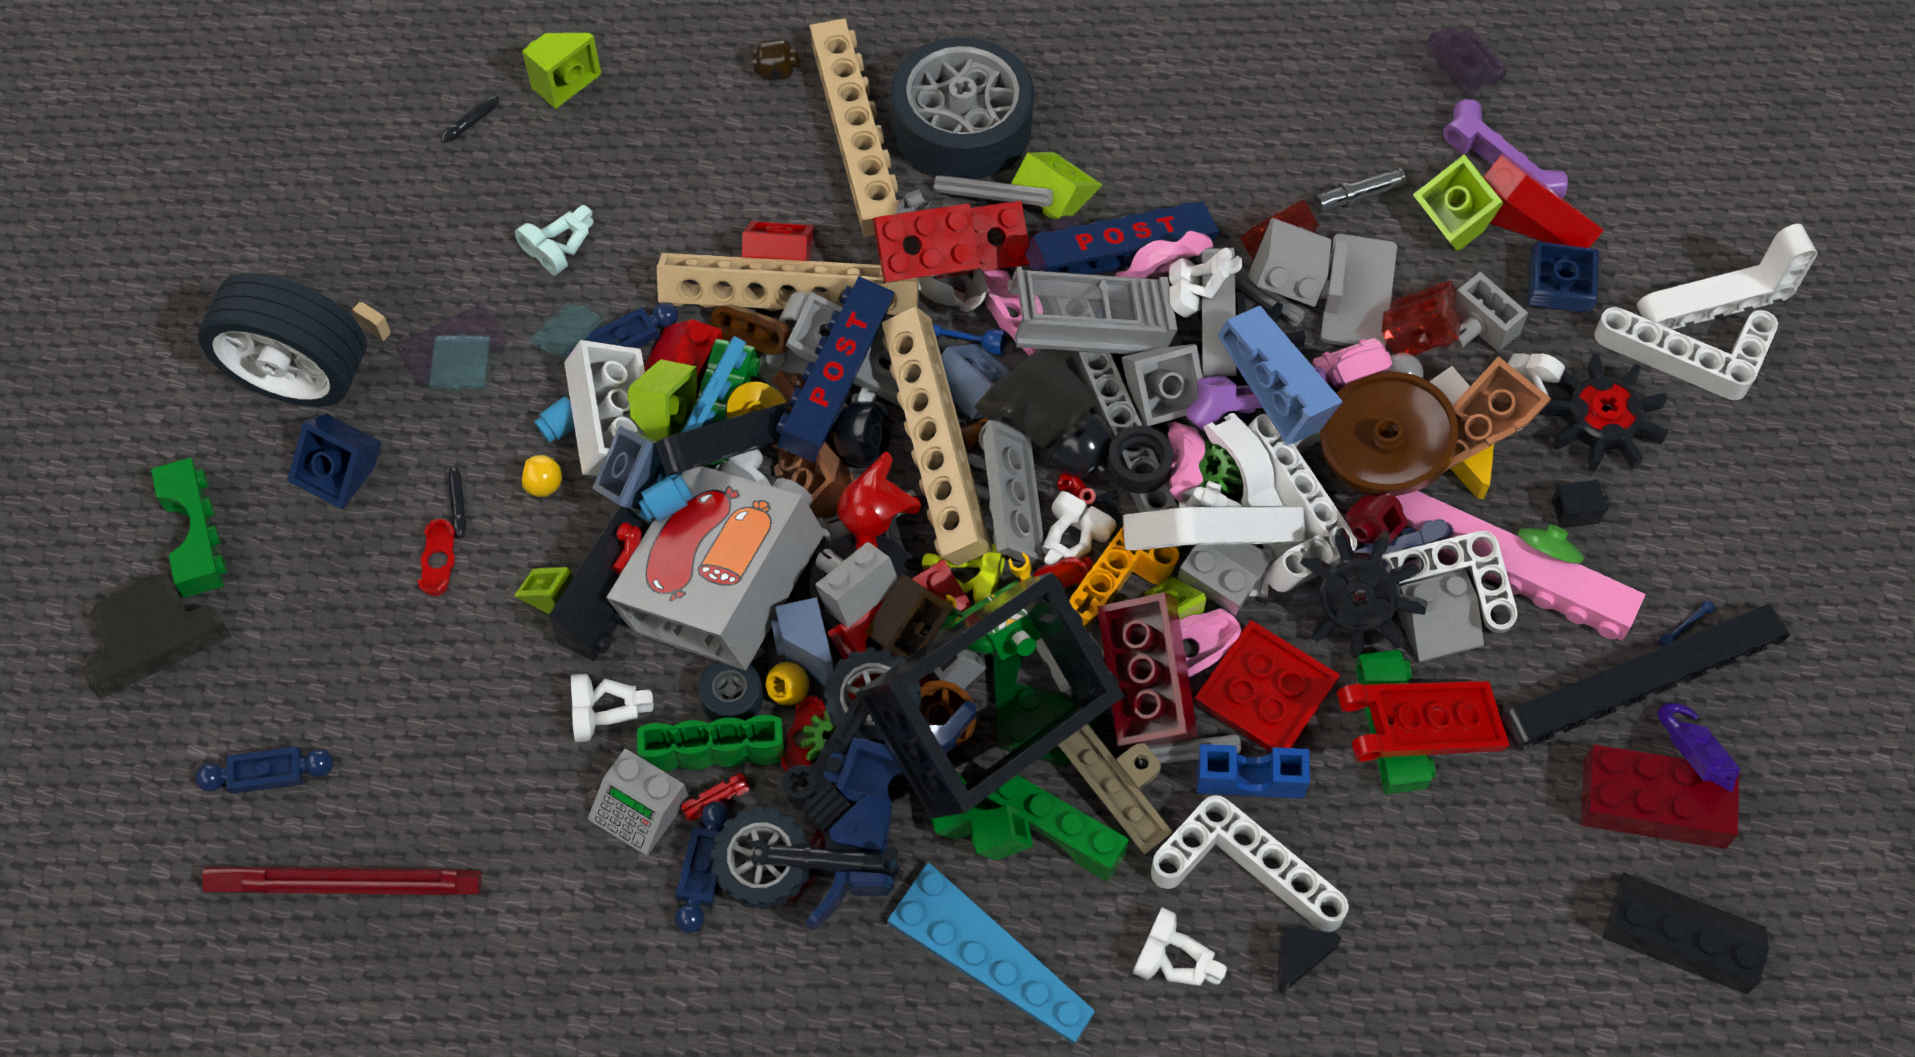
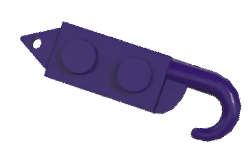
M1665 703L1661 705L1657 711L1659 721L1671 735L1670 740L1689 764H1691L1703 781H1712L1733 792L1740 767L1707 727L1687 722H1678L1672 713L1684 714L1692 720H1696L1698 715L1692 709L1682 704Z

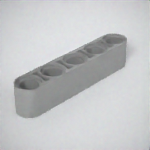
M1229 247L1228 249L1232 251L1230 260H1233L1235 258L1234 247ZM1223 248L1205 249L1202 252V264ZM1213 273L1202 276L1203 287L1207 285ZM1235 273L1229 274L1212 299L1202 296L1203 377L1236 376V365L1217 336L1225 322L1236 316Z

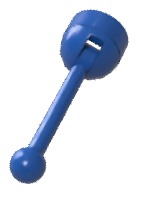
M933 324L936 337L944 335L981 342L986 352L998 356L1003 354L1007 340L1006 330L991 329L985 332L983 336L942 329L939 325Z

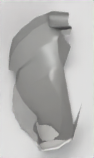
M920 189L906 194L898 205L896 214L927 210L931 202L930 200L925 201L923 199ZM907 237L903 241V249L906 253L915 255L919 250V244L914 238ZM981 269L974 272L973 280L968 275L960 276L967 288L965 293L957 291L952 286L939 282L932 277L919 278V292L923 296L931 299L934 303L946 306H959L960 311L965 312L972 311L982 304L985 295L988 293V288Z

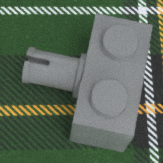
M1479 272L1457 290L1451 311L1463 322L1447 334V339L1451 345L1459 341L1454 348L1461 350L1467 343L1479 335L1499 352L1521 334L1528 312L1484 274Z
M866 542L846 560L839 557L831 549L823 550L824 554L829 556L830 559L822 553H819L816 558V566L827 573L825 577L815 584L826 612L848 628L888 596L898 581L890 557L869 542Z

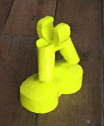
M991 543L993 551L959 566L931 553H926L923 556L922 566L924 567L923 570H925L937 561L944 559L950 569L980 568V572L976 577L965 584L956 579L965 595L973 589L974 602L977 604L997 592L1006 555L997 552L995 544Z

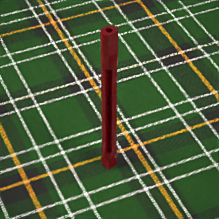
M205 867L202 872L203 892L458 895L479 894L482 888V871L459 869Z

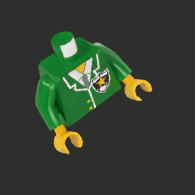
M1022 552L1025 565L1016 568L1011 558H1009V566L1013 575L1021 578L1023 582L1035 577L1030 575L1032 567L1029 557ZM1018 581L1012 582L961 612L962 618L958 617L953 626L1017 584ZM946 595V602L957 608L955 598L951 595ZM1022 609L966 649L982 654L991 653L999 660H1005L1016 653L1021 656L1030 655L1035 650L1036 641L1041 639V636L1026 610Z

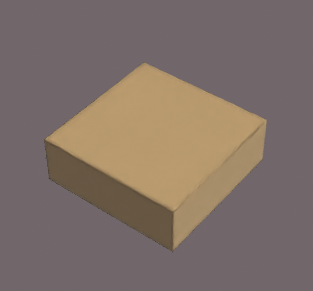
M359 302L352 309L360 327L382 341L391 334L385 316L365 303Z

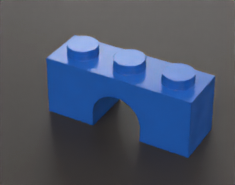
M1200 744L1196 759V794L1304 799L1310 784L1309 749L1273 747L1271 753L1266 756L1245 757L1237 754V746Z

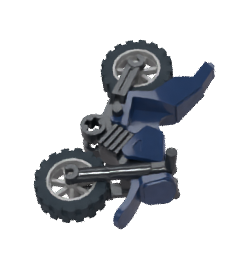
M865 648L866 652L858 653L857 650L850 653L849 658L846 660L841 659L835 665L836 669L833 673L830 672L827 678L824 699L827 714L833 727L836 729L831 738L825 743L814 764L808 767L804 765L793 766L786 771L783 777V788L790 804L795 809L804 811L805 817L824 836L825 849L812 848L804 830L797 824L796 820L790 815L783 814L781 810L754 807V810L747 812L745 809L736 813L737 817L732 820L729 818L723 824L724 828L721 832H717L714 838V848L711 849L713 873L723 891L733 901H737L747 908L770 909V906L777 905L778 907L787 903L786 900L791 896L794 898L801 891L800 887L803 883L805 884L808 879H813L814 876L835 878L828 895L805 921L806 926L813 931L832 915L847 891L852 892V895L885 896L889 895L891 890H893L894 882L902 879L903 870L898 866L897 862L898 850L892 846L887 847L893 812L891 799L888 796V786L895 776H905L858 697L856 692L860 689L851 686L861 677H864L867 685L871 682L869 674L882 675L904 660L900 655L897 657L892 654V651L887 649L876 651L875 648ZM917 681L907 689L920 709L922 697L920 684ZM847 693L856 695L849 708L846 702ZM966 701L945 725H929L945 753L956 746V741L972 720L975 719L976 706L973 702ZM807 784L809 785L807 791L799 789L796 793L795 788L797 786L804 788ZM769 832L773 833V836L766 843L763 840H759L757 833ZM752 835V850L739 846L748 836ZM781 838L786 844V846H780L775 844ZM735 853L750 857V861L736 868L734 862ZM756 866L754 884L740 876ZM773 874L777 878L767 884H761L762 876Z

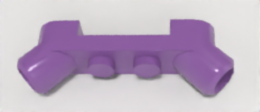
M1465 99L1455 105L1453 108V121L1443 129L1446 142L1462 155L1473 149L1491 165L1494 164L1503 152L1564 198L1568 187V177L1564 171L1541 170L1533 164L1524 153L1516 150L1499 133H1495L1482 122L1481 104L1478 101Z
M1313 367L1326 380L1325 369ZM1225 375L1213 376L1197 381L1198 397L1186 409V417L1205 432L1203 428L1205 425L1211 422L1216 425L1229 411L1253 413L1256 411V408L1263 407L1249 385L1236 387V384Z

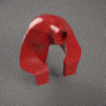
M887 451L879 456L870 467L843 490L837 503L839 519L849 532L855 536L857 550L866 542L878 548L876 537L889 529L894 515L897 513L917 514L921 508L918 497H912L886 479L893 462L892 456Z

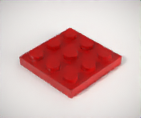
M1250 620L1197 693L1193 704L1269 752L1272 751L1273 747L1292 748L1339 680L1340 674Z

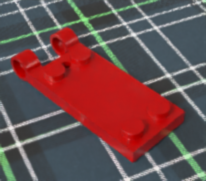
M1489 681L1377 685L1352 684L1337 691V697L1343 712H1353L1369 707L1377 733L1363 735L1352 740L1351 745L1357 762L1372 761L1380 757L1502 752L1510 746Z

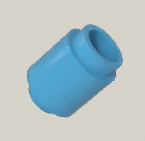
M566 396L562 397L539 414L540 418L534 421L538 430L549 443L555 439L561 440L575 430L571 401Z
M678 474L673 478L668 476L642 491L641 494L644 499L639 501V504L649 520L655 517L660 522L688 506L687 502L694 497L681 475Z

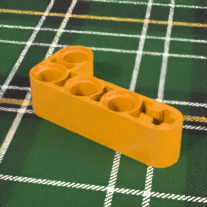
M1123 526L1070 598L1069 602L1073 609L1082 617L1083 626L1087 633L1092 630L1099 620L1097 606L1110 604L1132 572L1153 584H1161L1171 577L1179 559L1177 547L1125 550ZM1082 608L1087 610L1083 614L1080 613L1082 611Z

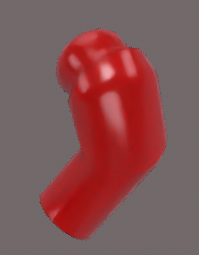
M1064 473L1058 476L1057 487L1060 491H1069L1070 494L1083 500L1087 505L1094 502L1096 497L1094 490L1087 488L1081 478L1070 477Z
M628 522L622 523L617 531V538L625 541L623 551L612 566V569L619 575L641 542V530L637 525L632 526Z

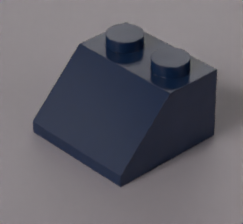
M329 414L303 421L287 481L340 509H344L375 468L382 442Z

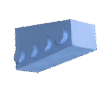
M1260 305L1228 319L1217 336L1287 446L1319 432L1343 402Z

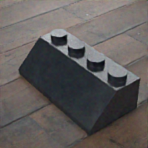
M623 506L620 507L548 615L558 644L592 661H595L600 653L605 654L608 651L613 640L612 634L618 625L623 626L626 623L606 598L620 576L612 569L625 544V541L617 538V531L624 522H628L632 526L637 525L642 532V540L650 527L630 508Z
M1625 872L1621 875L1602 937L1605 940L1746 995L1760 983L1769 951L1767 929L1765 926Z

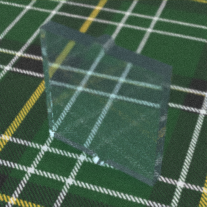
M567 302L529 340L534 345L543 348L545 353L552 352L566 358L569 351L580 340H584L603 321L601 315L589 311L586 306L581 308Z
M464 333L459 336H435L429 382L430 388H454L455 391H460L461 388L485 389L490 346L489 336H465Z

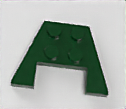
M1018 653L1005 660H999L993 656L998 749L1007 752L1013 751L1079 703L1078 699L1017 684L1016 681L1024 657ZM1107 710L1088 723L1092 730ZM1058 745L1038 759L1064 767L1070 764V760Z

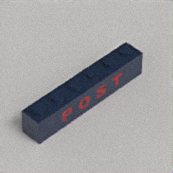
M1204 201L1196 203L1186 202L1176 207L1156 208L1150 212L1137 215L1127 214L1122 218L1112 220L1101 219L1092 224L1082 226L1072 225L1058 231H1042L1033 235L1025 255L1033 271L1094 275L1131 267L1134 255L1138 250L1153 241L1177 242L1188 231H1194L1207 235L1213 243L1219 230Z
M858 276L853 287L847 285L840 300V304L844 306L841 312L834 311L827 327L831 332L828 337L822 335L815 350V354L819 356L815 363L809 361L802 379L806 383L803 389L796 387L789 402L793 409L790 415L783 413L778 423L776 432L781 433L778 447L815 463L889 310L894 291Z

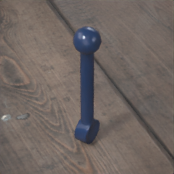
M1710 600L1703 601L1700 606L1701 608L1671 634H1664L1660 637V645L1664 647L1673 643L1674 639L1705 613L1713 612L1714 603Z

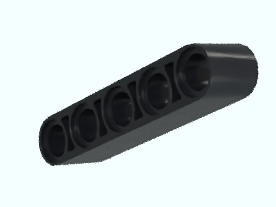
M788 403L678 433L655 442L666 475L671 476L777 444L781 433L776 432L778 423L783 413L788 415L791 413Z

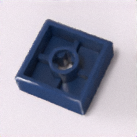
M1536 241L1530 254L1528 304L1591 313L1598 298L1599 250Z

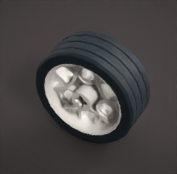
M242 273L230 276L221 282L197 334L200 347L208 359L233 380L267 397L309 407L333 405L343 400L367 349L366 336L360 325L336 302L298 282L263 273Z

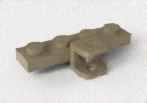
M1086 724L1058 745L1144 856L1173 833L1140 791L1157 777L1161 769L1159 760L1146 744L1140 743L1131 747L1115 760L1089 725ZM1139 759H1145L1149 764L1147 768L1141 770L1136 768L1135 763Z

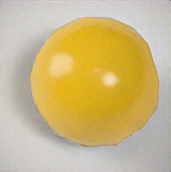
M534 455L526 460L522 475V488L528 494L535 497H547L560 487L562 481L561 469L553 458L545 455Z
M780 662L770 669L765 685L768 695L773 701L779 705L791 706L796 705L805 698L809 691L810 681L806 670L798 663Z

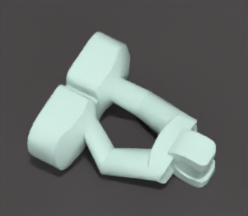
M582 205L574 213L569 211L542 229L525 223L515 230L516 240L527 254L537 258L549 273L556 276L568 266L564 253L574 256L589 233L588 228L593 225V219L590 218L592 211L587 206ZM567 229L573 231L566 245L547 239L553 238Z

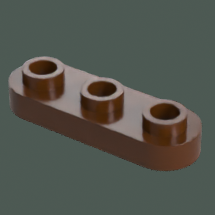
M732 304L718 306L712 312L711 325L722 329L724 339L731 340L736 336L745 341V345L753 346L755 350L769 355L783 354L790 349L785 345L792 332L789 326L782 321Z

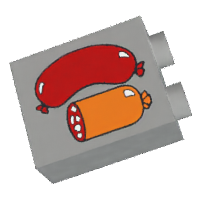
M722 462L717 470L701 466L682 473L681 477L694 498L687 502L688 506L660 522L656 518L654 519L606 598L633 632L746 671L772 626L771 621L777 617L775 606L785 604L825 532L809 507L813 498L804 487L785 478H778L773 486L756 482L754 477L740 466L730 462Z

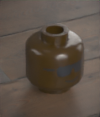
M786 39L764 40L759 43L757 49H753L754 71L756 74L760 73L764 80L788 79L792 76L794 68L799 66L797 49H792L791 44Z

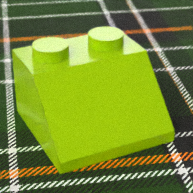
M545 33L522 50L531 88L555 109L602 74L594 36L590 33Z
M1055 152L1027 153L1011 183L1013 185L1051 189L1053 191L1051 206L1041 207L1043 208V214L1053 220L1071 218L1102 187L1100 182Z
M1465 154L1413 194L1457 251L1484 232L1503 204L1502 200Z
M660 359L629 386L627 401L630 403V417L649 438L659 441L681 433L697 401L696 366Z

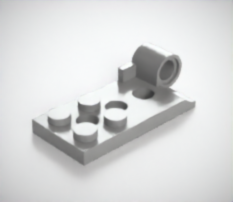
M803 292L792 293L779 318V321L786 323L792 332L785 346L789 347L795 355L815 363L819 356L815 354V350L822 337L819 330L827 329L831 331L827 328L834 311L841 312L843 307L813 292L810 295ZM880 327L853 383L862 388H868V391L900 406L897 400V392H899L897 381L893 378L890 370L882 368L878 359L884 358L892 363L890 354L882 341V337L885 335L883 327Z
M999 420L988 421L981 428L978 441L985 453L990 493L989 509L993 517V541L997 552L1025 562L1022 556L1023 552L1029 557L1031 565L1044 564L1046 554L1042 550L1044 536L1031 439L1019 429Z

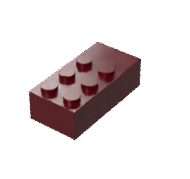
M1164 592L1097 606L1105 663L1109 671L1116 676L1119 688L1124 695L1122 699L1112 705L1118 746L1130 749L1140 743L1148 746L1198 738L1177 600Z
M1593 744L1584 758L1580 826L1726 849L1738 836L1739 773L1735 780L1733 792H1730L1712 781H1703L1691 764L1682 758Z

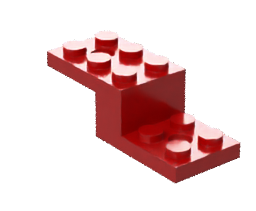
M1022 201L970 208L969 203L879 216L872 219L884 284L937 276V279L969 275L974 274L978 269H981V271H991L1030 265L1025 255L1029 242ZM990 229H996L1001 233V245L993 246L989 243L987 234ZM912 237L918 242L919 250L917 254L910 255L903 249L905 238Z

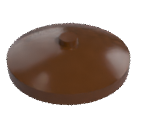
M1384 371L1350 382L1336 393L1343 402L1320 430V443L1327 465L1346 485L1370 495H1379L1385 492L1400 496L1428 486L1438 479L1450 465L1458 444V421L1449 399L1431 382L1405 372Z

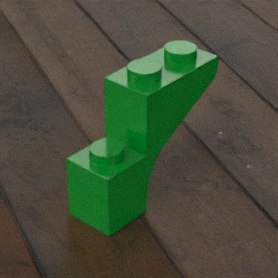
M957 772V774H958V776L960 777V779H961V781L963 782V784L966 785L967 782H966V781L963 779V777ZM981 801L966 813L931 819L936 834L951 839H960L972 834L971 839L976 849V854L994 860H1000L1033 847L1027 812L1009 805L989 810Z

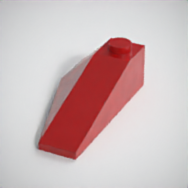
M1503 152L1483 176L1503 202L1490 224L1543 242L1590 248L1604 231L1601 226Z

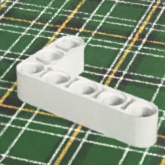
M1793 224L1778 232L1760 265L1650 293L1639 300L1637 308L1643 318L1673 330L1684 327V323L1694 321L1696 324L1715 319V315L1723 314L1726 316L1745 311L1743 308L1753 306V308L1773 304V300L1780 298L1784 301L1790 298L1798 289L1815 260L1817 251L1802 224Z
M1611 307L1604 311L1594 335L1597 342L1606 348L1724 398L1739 400L1747 394L1754 382L1775 335L1778 322L1775 316L1768 311L1758 310L1751 313L1737 338L1731 354L1618 307Z
M1260 414L1247 427L1260 439L1269 454L1274 471V488L1284 507H1304L1306 541L1287 550L1266 571L1268 584L1279 592H1287L1318 576L1300 564L1305 551L1318 556L1331 565L1340 558V554L1335 546L1336 530L1344 527L1350 537L1353 551L1357 547V539L1294 444L1287 446L1268 415Z
M1188 507L1123 515L1125 550L1155 549L1184 545L1281 544L1306 541L1304 507Z
M1477 531L1382 556L1381 559L1386 561L1392 569L1403 565L1406 559L1412 557L1418 558L1422 562V571L1412 578L1399 582L1400 586L1464 569L1466 571L1470 570L1486 627L1493 632L1504 633L1514 625L1517 618V609L1499 543L1492 533ZM1483 540L1490 544L1492 550L1490 555L1486 557L1477 556L1472 550V545L1476 541ZM1443 549L1453 550L1457 555V561L1453 565H1443L1438 560V553ZM1486 574H1494L1500 579L1501 586L1495 591L1487 590L1483 587L1481 578ZM1359 589L1358 592H1356L1355 594L1361 596V594L1365 591L1363 589ZM1496 607L1505 608L1510 614L1509 622L1502 625L1496 624L1491 619V610Z
M1214 795L1206 798L1162 845L1153 858L1151 867L1152 880L1159 887L1170 889L1179 885L1216 844L1321 931L1331 932L1338 929L1348 912L1347 899L1340 891L1222 796ZM1216 812L1223 817V820L1221 822H1213L1207 818L1206 814ZM1244 835L1251 840V844L1246 846L1240 845L1235 841L1234 837ZM1188 837L1195 838L1199 841L1200 846L1196 848L1188 847L1184 844L1183 839ZM1267 858L1274 859L1279 863L1280 868L1270 869L1264 865L1263 860ZM1171 863L1177 868V871L1168 874L1163 872L1159 865ZM1302 882L1308 887L1309 891L1299 893L1293 889L1291 883ZM1324 905L1331 906L1337 911L1338 916L1328 917L1323 914L1320 907Z

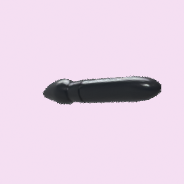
M489 97L463 116L455 125L447 127L441 135V142L446 143L457 139L462 132L490 113L498 105L499 97Z
M452 466L448 472L452 514L451 524L453 525L455 535L461 539L465 534L467 525L464 517L462 480L459 469Z

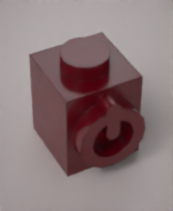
M1385 492L1379 495H1363L1345 514L1358 543L1374 544L1378 535L1385 530L1390 532V544L1408 524L1400 501L1395 495Z

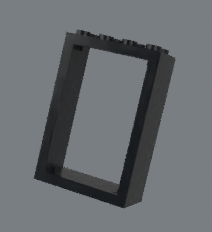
M1052 572L1015 584L856 692L931 819L966 813L1124 697L1116 676L1109 671L1101 657L1100 648L1091 640L1083 626L1082 617L1073 609L1065 595L1062 583L1055 578ZM1022 609H1025L1079 703L964 785L907 688Z

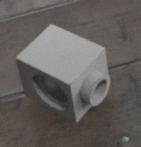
M965 648L933 671L940 680L957 684L965 689L987 667L976 652H971Z

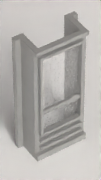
M1017 267L1012 280H1009L1007 283L1008 293L1019 295L1022 320L1015 334L1016 347L1135 354L1150 349L1169 347L1177 331L1174 309L1171 307L1169 300L1170 286L1168 277H1160L1158 280L1022 270V267Z

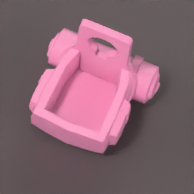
M1373 338L1369 340L1362 339L1358 344L1332 353L1325 352L1322 356L1313 359L1312 366L1325 369L1326 383L1332 382L1334 387L1340 390L1346 384L1378 372L1388 371L1392 366V361L1384 345L1379 340Z

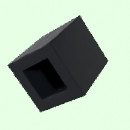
M1599 480L1558 484L1552 497L1560 528L1599 524L1609 508L1608 496L1606 492H1602Z

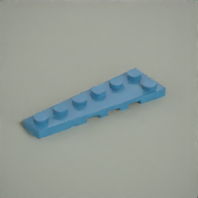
M736 336L730 340L681 433L710 425L716 413L711 410L717 398L723 400L732 383L727 380L732 368L739 370L747 356V352L743 351L746 344L745 341ZM664 467L660 470L653 485L668 477ZM642 508L638 511L637 515L642 520L648 523L652 522L653 518L649 520Z
M929 863L926 864L887 920L888 925L1074 1045L1095 1013V1010Z

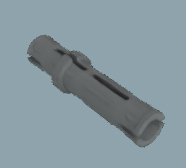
M1398 167L1350 184L1343 182L1338 184L1337 188L1314 194L1313 204L1316 211L1320 214L1340 206L1347 208L1353 206L1356 201L1405 187L1406 176L1403 169Z

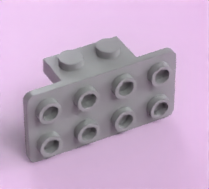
M1336 234L1334 236L1329 259L1328 280H1326L1320 294V298L1325 299L1320 336L1322 342L1350 347L1358 344L1362 339L1369 340L1375 338L1384 347L1386 346L1397 245L1394 242L1345 234Z

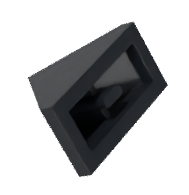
M1283 928L1279 938L1277 989L1282 994L1334 952L1342 938L1333 932Z

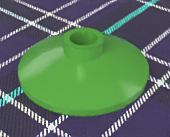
M1550 524L1547 530L1532 527L1521 528L1518 532V536L1524 542L1551 557L1575 564L1582 563L1584 559L1579 549L1566 539L1568 532L1556 525Z

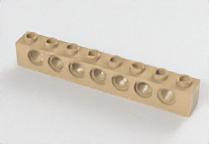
M845 18L810 25L811 45L863 237L873 236L875 232L872 219L874 217L896 214L902 199L896 200L895 193H898V186L895 174L889 175L888 168H891L889 152L887 149L882 150L881 144L884 143L881 125L875 126L874 119H877L874 100L868 101L867 95H870V86L867 76H861V72L864 71L861 54H855L854 48H857L854 30H848Z
M662 253L657 265L658 302H669L674 306L698 304L706 308L732 304L744 309L751 307L764 308L767 311H778L785 308L790 295L794 292H803L809 295L813 292L843 307L844 305L840 304V300L847 285L853 287L858 276L895 292L886 314L894 317L915 306L918 308L919 279L884 284L881 266L872 264ZM686 280H694L698 285H692ZM724 281L730 284V286L725 287L720 285L718 282ZM751 283L760 284L763 288H755ZM783 285H790L794 287L795 290H787L783 287ZM815 287H823L827 291L820 292L817 291Z
M915 306L882 322L885 334L882 337V341L891 357L892 363L889 365L893 378L897 381L899 389L897 400L905 412L906 421H904V427L908 436L912 439L914 450L911 452L912 458L921 474L922 479L919 480V486L927 498L929 506L927 517L934 527L937 537L934 541L935 548L941 558H945L959 566L991 552L993 549L932 320ZM959 520L957 527L954 528L955 523Z

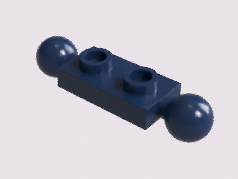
M661 302L654 307L652 314L648 316L644 308L641 307L585 335V339L591 342L639 348L659 338L657 326L666 328L675 324L678 319V311L673 304ZM576 345L568 349L565 356V360L576 347Z
M299 746L226 756V768H222L215 763H206L197 770L195 780L198 787L207 792L216 791L226 783V789L230 794L303 785V772H308L314 777L326 776L331 772L334 760L332 755L324 749H314L305 758H302V750Z
M712 801L703 808L701 816L706 827L705 829L693 827L676 891L677 900L686 901V904L682 905L675 914L676 926L684 933H694L702 927L704 913L700 908L701 904L713 907L718 881L712 870L711 849L714 848V838L717 832L720 833V829L724 828L723 824L730 818L728 806L720 801Z

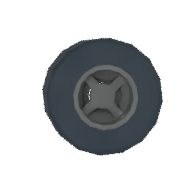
M716 661L705 669L699 680L698 693L703 711L712 722L721 718H738L746 721L757 716L762 708L763 688L759 673L751 664H749L745 671Z

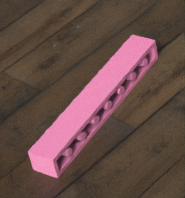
M1419 491L1395 496L1402 504L1403 513L1408 521L1404 529L1416 528V531H1419L1425 522L1441 519L1453 525L1454 537L1477 531L1492 533L1499 543L1513 595L1521 594L1532 599L1533 603L1542 609H1554L1565 614V617L1572 623L1591 626L1597 629L1601 636L1608 639L1617 638L1623 641L1630 630L1646 594L1580 564L1569 563L1551 557L1533 548L1520 537ZM1476 541L1472 545L1473 552L1479 557H1486L1492 552L1490 544L1486 541ZM1443 549L1437 555L1438 559L1447 565H1453L1457 561L1456 553L1450 549ZM1486 574L1481 578V580L1488 579L1501 586L1500 579L1494 574Z

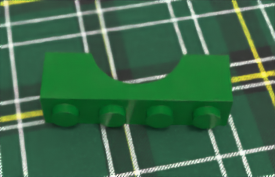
M192 458L152 468L151 472L156 497L165 511L180 513L190 518V530L185 541L169 554L175 586L183 598L225 586L223 574L228 573L223 554H218L216 545H220L222 542L217 526L211 525L210 517L215 516V509L210 496L205 497L204 489L209 487V481L204 468L198 469Z
M1016 775L984 799V805L989 810L1009 805L1027 812L1031 830L1046 836L1058 844L1071 856L1077 865L1106 882L1110 880L1126 854L1128 838L1019 775Z

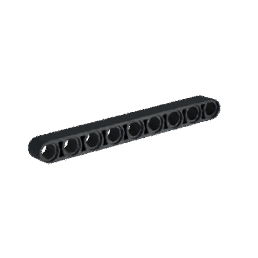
M1764 605L1517 706L1506 712L1501 717V720L1517 750L1522 751L1525 750L1523 747L1532 743L1534 746L1556 737L1554 733L1562 730L1566 733L1583 726L1588 719L1594 718V720L1617 712V707L1624 705L1626 708L1648 699L1646 695L1651 693L1658 695L1677 687L1676 683L1685 680L1687 683L1708 674L1707 670L1715 667L1718 670L1738 662L1736 659L1745 655L1747 658L1767 650V645L1772 643L1779 645L1790 636V633L1772 605Z

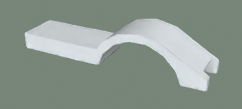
M1234 413L1225 416L1226 421L1215 426L1211 422L1205 425L1203 428L1210 442L1226 449L1235 460L1241 472L1244 484L1243 497L1241 499L1243 507H1284L1274 488L1275 479L1272 462L1260 439ZM1302 542L1262 545L1264 549L1271 550V557H1273L1271 563H1274L1287 550Z

